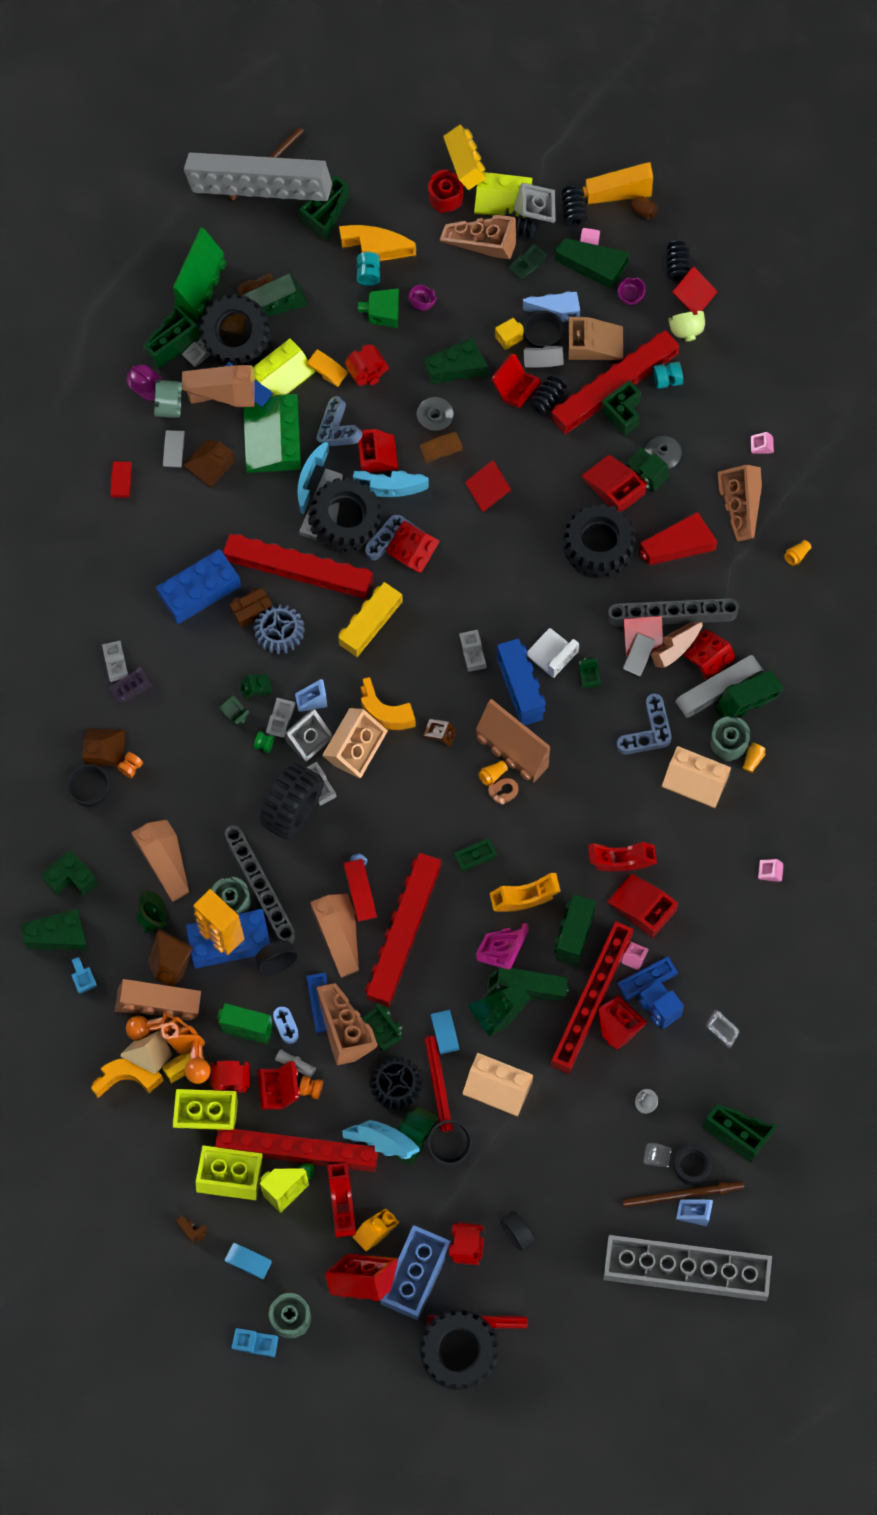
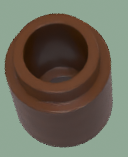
M637 195L631 203L633 211L647 220L654 218L658 212L657 204L644 196L640 197Z

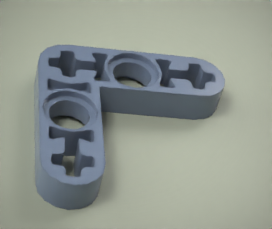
M339 396L331 398L326 407L316 437L317 441L321 444L327 442L329 446L356 444L362 438V431L355 425L339 426L346 407V403Z
M400 515L391 516L366 545V557L370 560H378L386 552L400 527L398 525L394 527L393 522H400L401 525L403 521H409ZM388 534L391 538L388 541H382L380 536ZM377 547V553L373 552L371 554L370 549L374 550Z
M650 694L646 699V710L651 730L621 736L617 741L619 753L623 755L664 748L670 744L671 731L664 702L659 694ZM652 700H655V702H658V703H657V711H655V712H654V705L651 704V701H652ZM657 716L662 717L664 720L660 725L655 724L653 721ZM661 729H663V736L667 737L665 741L658 739L660 738ZM646 737L649 739V744L643 746L639 743V739ZM633 739H636V740H635V745H636V747H634V744H632V743H633ZM624 741L629 744L627 749L621 746Z

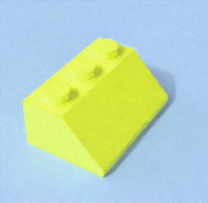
M484 172L486 179L477 184L474 214L503 216L507 208H509V214H512L520 185L522 183L532 185V178Z
M290 338L253 367L255 370V380L273 392L271 397L290 393L313 375L315 371L307 366L308 359Z
M176 1089L173 1128L234 1130L238 1105L236 1091Z
M202 1146L196 1177L197 1193L257 1200L263 1154Z
M274 1169L272 1172L267 1171L260 1179L264 1198L279 1213L309 1186L307 1173L304 1169Z

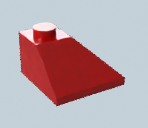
M620 996L615 997L598 1009L602 1036L616 1050L628 1043L647 1023Z

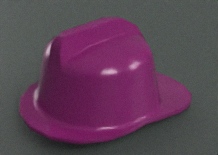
M146 365L132 366L126 379L127 385L133 391L149 401H155L156 380H164Z

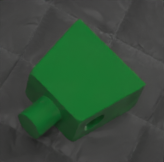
M399 289L372 291L369 294V302H358V313H368L369 323L398 328Z

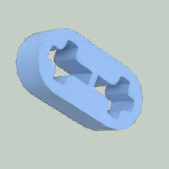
M278 1007L273 1014L275 1024L282 1040L287 1044H292L299 1037L298 1029L289 1009ZM280 1012H283V1014L286 1015L285 1019L287 1023L283 1024L281 1018L277 1019L279 1017ZM286 1027H289L291 1032H295L292 1038L284 1036L287 1034Z

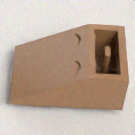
M569 317V360H623V326L589 317Z

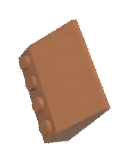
M490 699L476 728L477 740L482 745H488L494 755L505 759L506 764L510 768H516L525 780H530L534 783L549 767L550 746L495 701Z

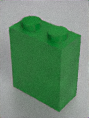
M226 1003L223 1009H219L217 1020H219L222 1033L268 1045L273 1028L271 1015Z

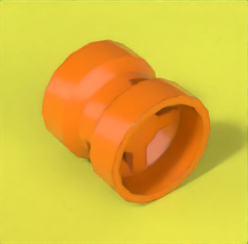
M128 752L125 755V760L118 764L117 769L123 775L132 779L136 769L143 765V761L135 754Z
M303 1076L300 1084V1095H310L313 1099L318 1100L322 1091L323 1080H311L310 1077Z

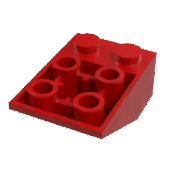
M611 455L605 457L581 476L610 508L611 506L617 507L618 512L627 509L646 493L647 484L633 470Z
M633 874L627 878L607 901L610 906L652 939L677 911L679 904L661 889Z

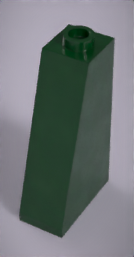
M564 238L561 244L558 243L554 250V253H556L555 261L610 289L613 288L630 258V253L627 251Z
M498 967L488 976L487 995L520 983L531 999L561 1001L568 996L570 986L567 984V977Z

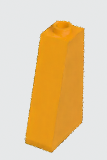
M651 162L586 179V186L583 187L584 197H587L588 204L634 199L637 195L640 197H651L653 185Z

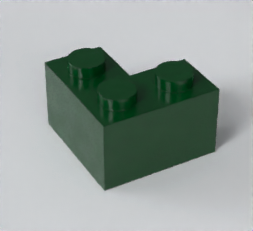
M630 380L601 401V412L624 436L639 425V415L633 408L641 402L642 392Z
M643 448L627 462V467L633 470L647 484L646 490L651 489L655 492L669 478L668 464L657 454L653 453L650 455Z
M71 850L41 874L43 882L55 895L59 894L69 884H72L84 897L98 885L96 877Z
M419 1106L413 1112L409 1111L405 1120L400 1122L397 1130L411 1139L419 1147V1152L407 1159L399 1158L398 1155L392 1156L411 1166L418 1158L424 1142L429 1137L439 1117Z

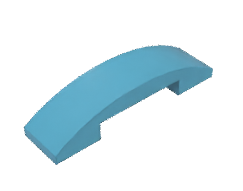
M324 442L315 449L301 471L298 482V501L301 514H305L310 501V491L306 489L315 466L323 467L329 453L327 442Z

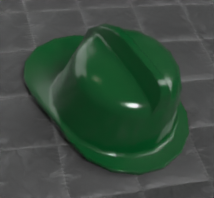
M145 891L141 894L140 908L136 915L137 922L142 926L144 933L155 931L159 927L162 928L167 925L166 905L159 895L151 891Z

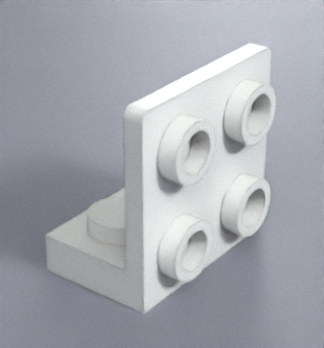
M549 628L527 651L526 656L554 678L578 653L579 643L574 639L568 643Z

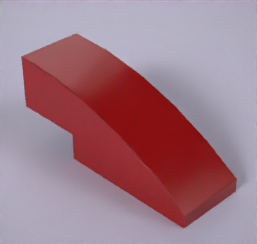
M363 859L343 863L357 921L376 918L377 914Z

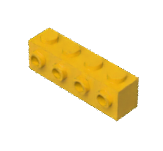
M460 124L443 137L459 180L470 190L486 179L484 174L485 167L479 161L481 157L475 150L477 146L472 140V133L469 129L465 130Z
M385 582L381 586L376 587L371 599L363 603L362 610L358 614L353 615L348 627L343 628L338 635L339 645L356 657L361 654L403 602L402 594Z

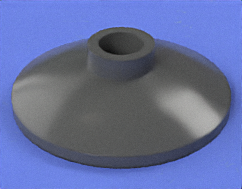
M431 397L419 405L417 419L424 428L431 431H439L448 427L452 422L453 408L445 399Z
M657 436L651 439L645 447V450L650 455L655 453L666 462L668 469L676 466L681 459V447L671 437ZM665 448L667 451L663 452L660 449Z

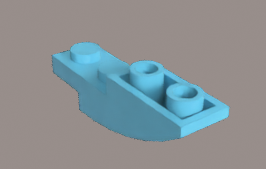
M354 471L353 481L357 479L361 485L367 484L370 487V492L374 491L379 497L412 495L427 490L429 487V477H425L422 474H407L405 471H392L391 477L384 474H370L367 471Z
M369 1120L360 1125H354L342 1130L343 1138L350 1139L351 1142H367V1145H375V1152H381L385 1156L398 1155L399 1158L407 1159L419 1152V1147L406 1135L377 1121Z

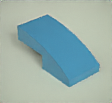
M450 1010L431 1014L440 1054L460 1050Z
M233 1243L224 1260L227 1264L242 1269L246 1273L262 1280L272 1263L270 1259L236 1243Z
M236 1328L231 1349L275 1358L279 1337Z

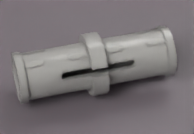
M282 1049L279 1050L275 1061L284 1065L289 1061H295L298 1072L310 1078L316 1070V1067L302 1061L301 1057H294Z

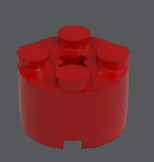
M440 170L431 176L428 183L429 202L439 213L454 211L463 204L464 185L459 180L456 172Z
M368 344L362 346L363 350L352 352L345 361L347 370L358 386L377 384L380 380L379 378L389 369V366L375 345Z
M217 1061V1066L213 1062L210 1063V1088L215 1091L234 1090L236 1093H247V1089L250 1088V1063L245 1062V1066L239 1065L240 1061Z
M463 1222L453 1224L452 1236H454V1244H450L449 1256H451L454 1263L480 1265L478 1260L482 1258L484 1237H480V1231L484 1232V1225Z

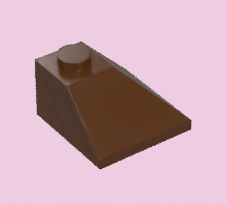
M206 440L183 464V467L211 488L235 463L234 453L218 441Z
M87 729L83 741L82 758L84 764L118 766L120 762L124 761L126 731L121 729Z
M160 929L157 932L151 949L148 964L156 980L167 986L174 987L184 976L193 947Z

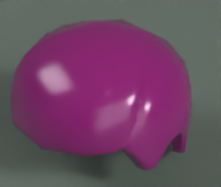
M638 277L626 278L618 287L619 299L627 305L638 304L643 300L646 292L644 282Z
M424 285L414 286L408 296L410 304L414 309L420 311L429 310L437 299L435 291L430 290Z

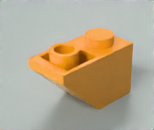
M385 1208L366 1220L353 1238L367 1252L381 1242L400 1222Z

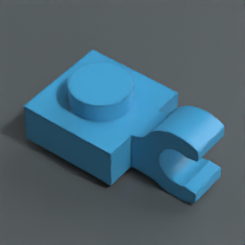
M79 957L73 959L72 962L76 973L71 974L78 993L81 994L97 987L90 967L84 969Z

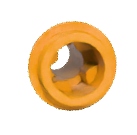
M803 540L801 543L787 549L784 555L787 563L792 566L800 564L811 549L810 543Z
M756 743L748 746L742 768L753 773L754 769L766 755L764 753L766 749Z
M501 760L498 763L482 768L479 772V778L485 785L493 784L508 770V767Z

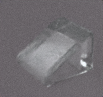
M658 1143L647 1144L644 1163L668 1168L671 1148Z

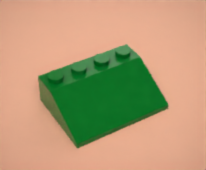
M200 228L173 286L176 305L190 319L196 321L199 320L200 315H204L206 310L205 304L207 300L211 299L212 289L214 285L218 284L219 274L226 266L224 252L204 228Z
M286 394L270 397L263 408L255 403L254 407H244L246 473L301 470L298 395Z

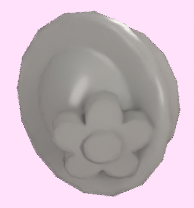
M644 1089L637 1094L635 1106L638 1111L647 1114L656 1109L658 1097L654 1091Z

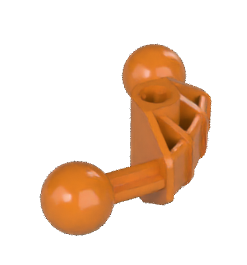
M164 1013L163 1017L151 1020L143 1016H134L128 1020L126 1033L132 1040L143 1039L151 1031L161 1030L162 1036L177 1053H191V1060L185 1067V1075L190 1082L200 1084L209 1078L211 1072L210 1065L203 1059L202 1051L205 1041L201 1036L197 1035L192 1026H188L181 1018Z

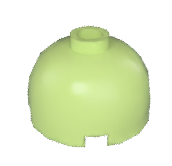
M697 311L698 315L687 312L672 316L673 319L668 318L672 333L678 338H685V341L696 340L695 336L701 334L705 327L704 312Z

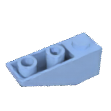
M567 291L562 294H547L541 297L531 296L523 299V310L530 313L549 311L556 314L562 322L569 321V317H580L577 292Z

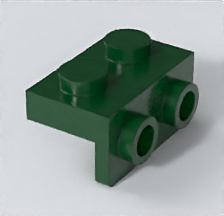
M378 1003L374 1010L362 1017V1020L372 1028L376 1042L384 1052L403 1039V1029L397 1021L393 1022L390 1018L391 1013L386 1006L382 1007Z

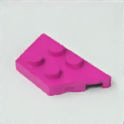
M528 923L521 924L522 928L519 930L511 931L510 928L486 934L476 953L477 961L511 969L529 931Z

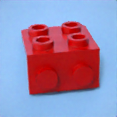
M510 354L492 376V382L503 402L517 408L524 404L541 383L539 377L525 373L515 354Z
M403 521L390 542L386 553L406 566L422 573L440 541L409 522Z
M707 629L701 632L682 654V656L699 666L705 680L719 674L736 659L730 643Z
M289 1061L279 1069H259L257 1071L261 1110H283L298 1100L300 1088L297 1086L298 1069L295 1066V1061Z

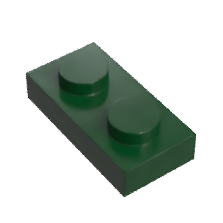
M490 838L454 853V857L461 871L464 872L497 858V853Z

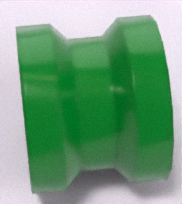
M259 731L253 748L255 750L262 749L265 753L269 754L275 736L265 735L264 732Z

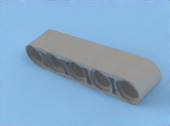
M750 655L684 693L675 702L686 718L691 717L720 700L728 686L732 684L738 685L746 678L752 679L758 673L764 672L755 657Z

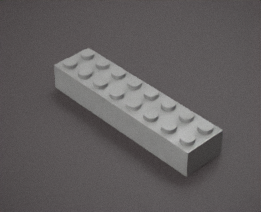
M189 153L184 166V172L191 191L195 193L328 201L332 188V181L326 161Z
M609 1235L603 1280L767 1301L772 1256Z

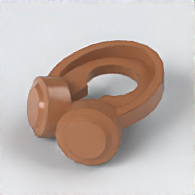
M509 778L501 779L495 784H489L488 792L493 797L494 802L504 805L505 802H509L516 797L518 784ZM509 784L512 786L513 790L511 793L497 795L503 785Z

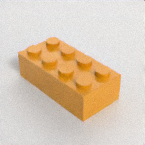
M209 889L193 905L194 915L197 918L196 922L200 929L199 933L206 940H212L214 942L213 946L218 952H224L228 956L244 940L239 915Z

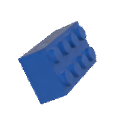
M219 549L158 585L156 589L158 597L177 624H180L240 588L241 582L240 577Z
M519 639L497 645V661L519 722L523 725H528L543 720L546 702L543 694H539L538 689L540 686L537 678H533V666L531 661H527L526 647L524 644L521 645Z
M263 909L238 914L244 940L228 956L224 952H218L213 946L214 942L212 940H206L199 933L198 923L186 925L189 944L193 947L191 954L195 969L253 957L262 948L269 945L270 941Z

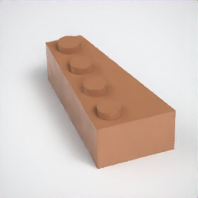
M123 979L117 990L115 1012L158 1016L168 1013L174 1017H181L183 1020H192L199 1013L201 991Z

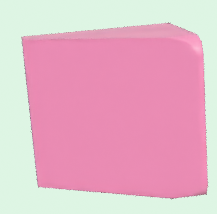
M582 228L580 241L598 245L600 231Z
M768 432L752 435L751 453H774L773 436Z
M778 859L760 860L758 879L782 881L783 863Z
M630 942L624 953L622 964L640 970L649 949Z

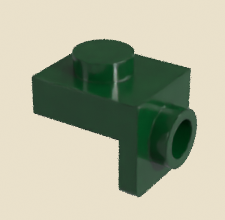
M587 657L579 661L578 670L582 689L601 686L598 659Z
M248 675L240 683V690L243 693L244 700H248L252 695H270L272 688L269 676Z
M231 695L218 707L232 725L243 724L248 719L247 715L250 713L234 695Z

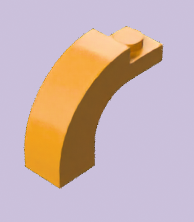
M370 677L363 679V686L360 687L363 695L361 706L369 715L386 729L404 730L416 727L410 703L400 706H387L376 697Z
M549 873L530 884L501 886L489 894L494 911L509 912L544 904L552 900L553 895L560 892L556 873Z
M122 1058L109 1062L101 1068L104 1076L98 1077L92 1083L91 1090L99 1098L115 1083L121 1080H133L150 1094L164 1079L159 1072L153 1074Z

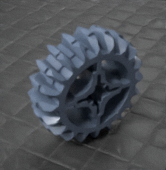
M279 604L276 609L272 605L270 611L266 608L264 610L265 614L259 613L260 619L255 620L254 631L256 633L254 635L258 639V644L262 645L264 650L269 648L270 653L276 650L279 655L280 650H284V653H287L288 648L294 650V645L299 646V640L304 638L302 633L305 632V628L303 627L304 621L300 620L301 615L296 614L295 609L290 610L288 605L282 609V605ZM274 620L271 625L267 626L268 628H265L270 621ZM277 624L279 625V628H281L282 635L280 634V631H277ZM292 630H294L293 633L285 639V636L288 633H291Z

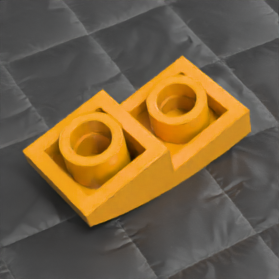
M318 349L307 362L309 368L320 373L324 380L336 387L341 384L348 374L342 366Z

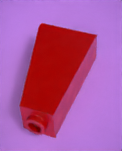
M697 512L641 542L639 555L643 561L646 560L648 565L714 551L717 547V540Z

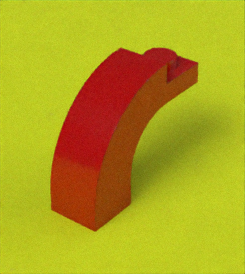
M646 842L622 848H610L596 843L588 845L590 864L596 865V870L611 872L630 871L657 864L655 845Z
M348 1162L327 1165L336 1238L356 1235Z

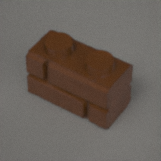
M254 588L248 592V595L242 598H234L229 607L237 624L242 628L256 619H260L259 613L265 614L264 610L266 608L270 611L272 603L263 588Z

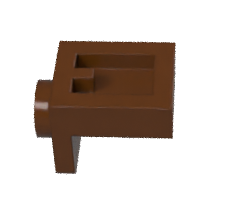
M430 719L423 736L426 739L441 741L450 747L456 737L457 730L449 722Z
M182 1215L176 1220L177 1225L191 1244L195 1241L198 1243L206 1237L208 1230L205 1224L194 1231L196 1227L190 1219L186 1220Z

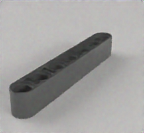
M730 598L613 604L609 608L608 622L614 627H624L625 618L651 617L653 615L650 612L653 611L658 613L656 616H662V625L687 624L691 621L702 623L730 622L736 619L739 605L736 600ZM726 608H731V609H733L734 611H733V612H728V611H726L725 609H726ZM707 609H713L715 612L709 613ZM688 610H694L696 613L690 614ZM669 611H676L677 614L672 615ZM637 612L640 615L635 617L631 613ZM618 613V614H620L621 616H620V617H614L612 614Z
M229 826L225 830L226 843L259 906L263 909L264 915L277 940H286L293 944L295 941L294 929L244 834L239 827ZM232 834L239 835L235 840L229 838ZM241 850L247 851V854L244 856L238 855V852ZM251 866L256 868L253 872L246 871ZM257 883L265 884L264 887L260 889L255 887ZM266 899H272L273 903L271 905H265L264 901ZM277 915L282 917L278 922L272 920ZM284 932L291 933L288 938H283L281 935Z

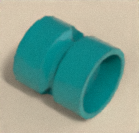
M373 252L359 254L357 256V282L365 286L378 284L380 282V256Z
M679 361L668 363L667 366L664 364L653 366V377L657 389L667 388L669 384L672 387L683 385V374Z

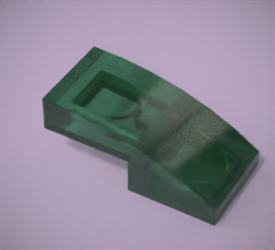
M533 244L523 256L520 254L509 269L523 280L548 255L537 245Z

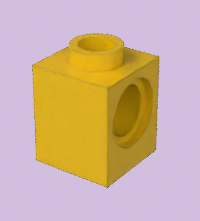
M512 318L495 328V337L503 349L506 350L523 340L524 328L520 322L517 323Z

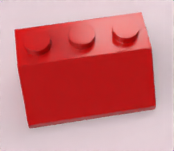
M358 1254L345 1255L325 1272L330 1295L354 1297L356 1299H372L373 1301L382 1300L391 1291L398 1263L397 1258Z

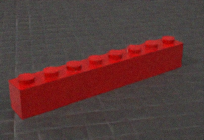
M666 330L661 334L657 333L647 344L643 343L633 354L629 353L619 364L615 363L605 374L601 373L591 384L584 385L577 394L570 395L564 403L556 405L552 410L551 420L566 435L601 410V401L630 380L636 385L653 373V366L665 364L678 355L680 345Z
M229 534L223 551L224 556L230 563L366 600L373 582V572L366 568H355L348 563L340 564L330 558H318L311 553L303 554L293 548H281L277 544L272 543L270 545L263 543L259 539H248L241 534Z
M419 853L418 857L412 861L411 869L413 871L411 876L407 875L404 883L406 890L399 896L398 904L400 906L398 911L394 910L391 918L393 925L391 929H387L384 938L387 940L386 944L380 947L378 953L380 960L378 964H374L371 975H374L371 982L368 981L365 988L367 1000L387 1007L391 1005L441 869L440 859Z
M615 921L553 1056L551 1067L570 1074L599 1011L598 1009L604 1000L633 936V928Z
M218 1129L215 1145L217 1148L262 1153V1158L298 1163L308 1162L321 1166L348 1162V1169L376 1172L379 1152H375V1147L238 1129Z

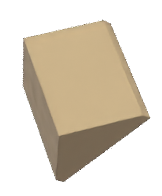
M161 1030L150 1033L143 1039L133 1041L121 1053V1057L153 1074H156L173 1055L166 1039L161 1034Z

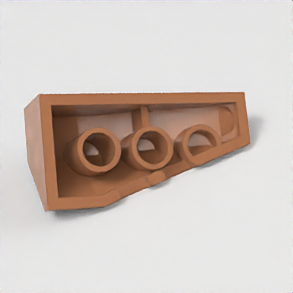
M496 215L485 220L479 218L474 222L467 223L462 221L445 224L440 242L496 258L511 259L516 245L515 217Z
M251 365L182 371V390L202 397H208L218 402L227 403L234 407H254L255 370Z
M743 465L719 471V492L725 499L726 505L724 506L726 511L730 513V522L736 539L739 542L753 539L762 488L761 467Z
M167 820L150 822L131 832L135 843L171 901L174 902L188 894L189 889L177 835Z
M348 894L327 895L310 902L311 910L340 977L343 978L358 972L355 910Z
M334 983L316 988L336 1064L341 1065L355 1062L375 1049L377 1042L372 1028L362 1020L361 1014L350 1005L349 999L337 984Z

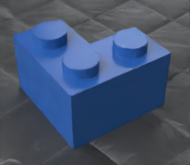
M659 980L640 993V1006L643 1010L649 1011L652 1015L650 1018L656 1026H660L662 1030L682 1017L683 1003L673 990L668 992Z

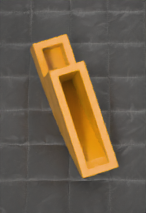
M365 225L339 226L342 248L360 245L361 253H376L380 256V261L416 255L415 242L393 231Z

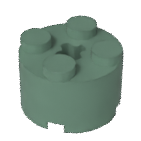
M156 380L154 417H180L182 382Z
M721 718L715 723L711 734L710 745L713 752L725 761H732L742 757L748 749L750 729L746 722L740 718Z
M236 877L223 878L213 885L211 890L237 914L249 911L251 906L250 893L247 885L241 879Z
M285 1293L280 1295L271 1304L269 1319L272 1328L278 1335L284 1338H297L305 1334L309 1328L311 1312L307 1302L301 1296L295 1293ZM289 1312H293L291 1320H288L286 1317L289 1315Z

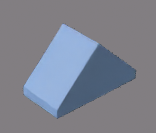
M322 679L295 694L297 708L300 712L327 707Z
M680 1199L676 1219L707 1226L713 1201Z

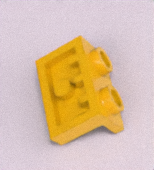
M191 1053L181 1054L162 1067L171 1084L185 1076V1067L191 1060Z

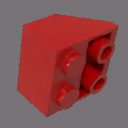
M377 429L361 430L363 434L358 442L361 471L374 473L398 470L394 435Z

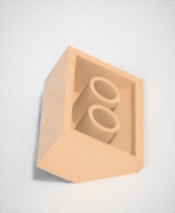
M349 708L322 756L335 767L361 778L388 730L364 709Z
M677 746L665 775L662 788L716 808L729 778L731 767Z
M477 1053L462 1095L518 1117L533 1082V1075Z

